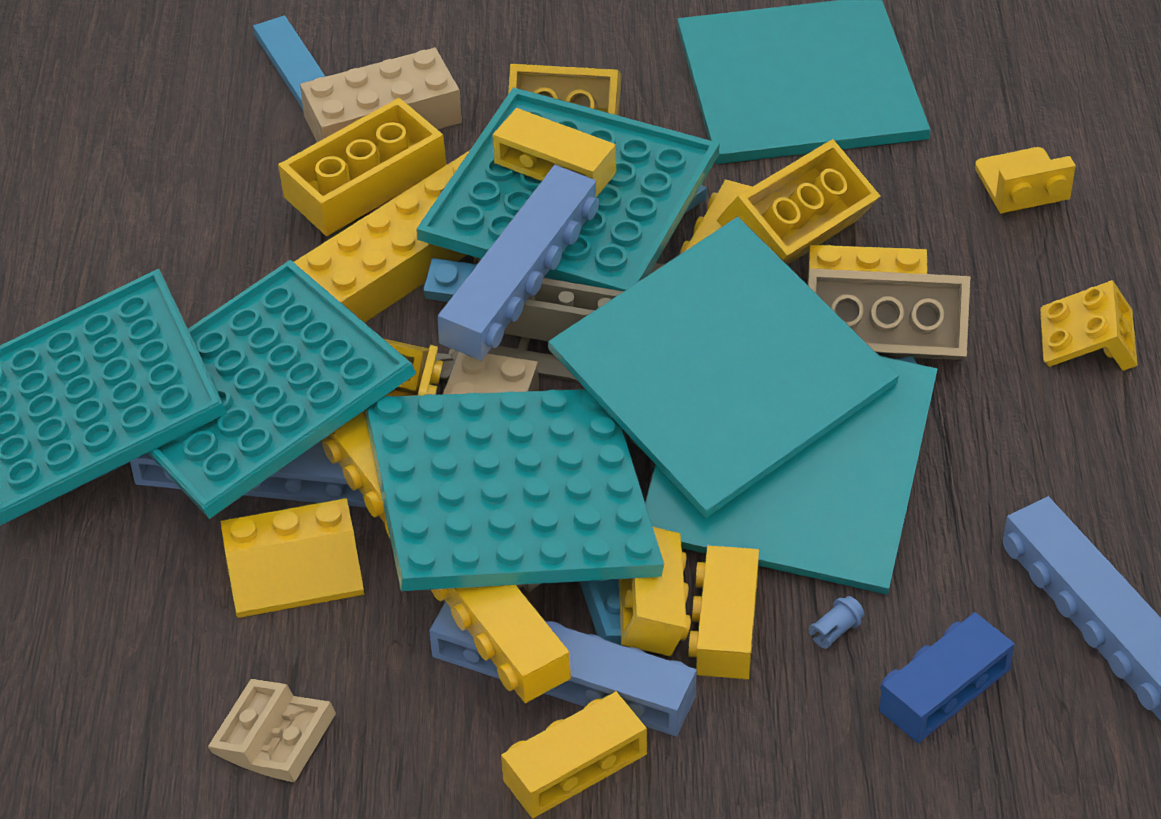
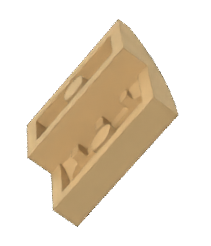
M250 679L208 745L211 753L238 766L269 777L295 783L336 715V712L329 701L293 696L287 684Z

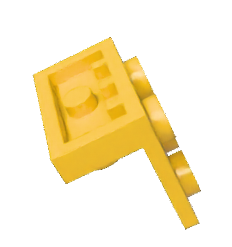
M1113 280L1041 307L1043 360L1048 367L1103 348L1108 358L1116 360L1122 371L1138 366L1133 311Z

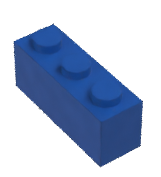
M974 612L963 622H954L945 631L941 639L932 646H923L909 664L901 670L894 669L884 678L880 686L879 711L915 742L920 743L1010 671L1015 643Z

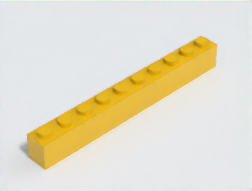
M363 411L321 440L329 461L332 464L338 462L343 469L344 477L352 490L359 489L362 493L370 514L373 517L380 516L383 520L390 538ZM516 585L431 589L438 601L445 600L450 606L451 614L457 626L462 631L467 629L474 637L475 646L481 657L486 661L491 659L495 664L499 678L508 691L514 689L524 703L571 679L569 650Z

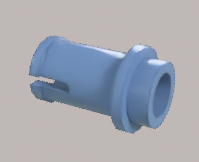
M847 596L836 599L833 603L834 607L817 622L809 626L810 635L819 632L813 638L817 645L826 649L849 628L855 629L861 625L864 610L853 597Z

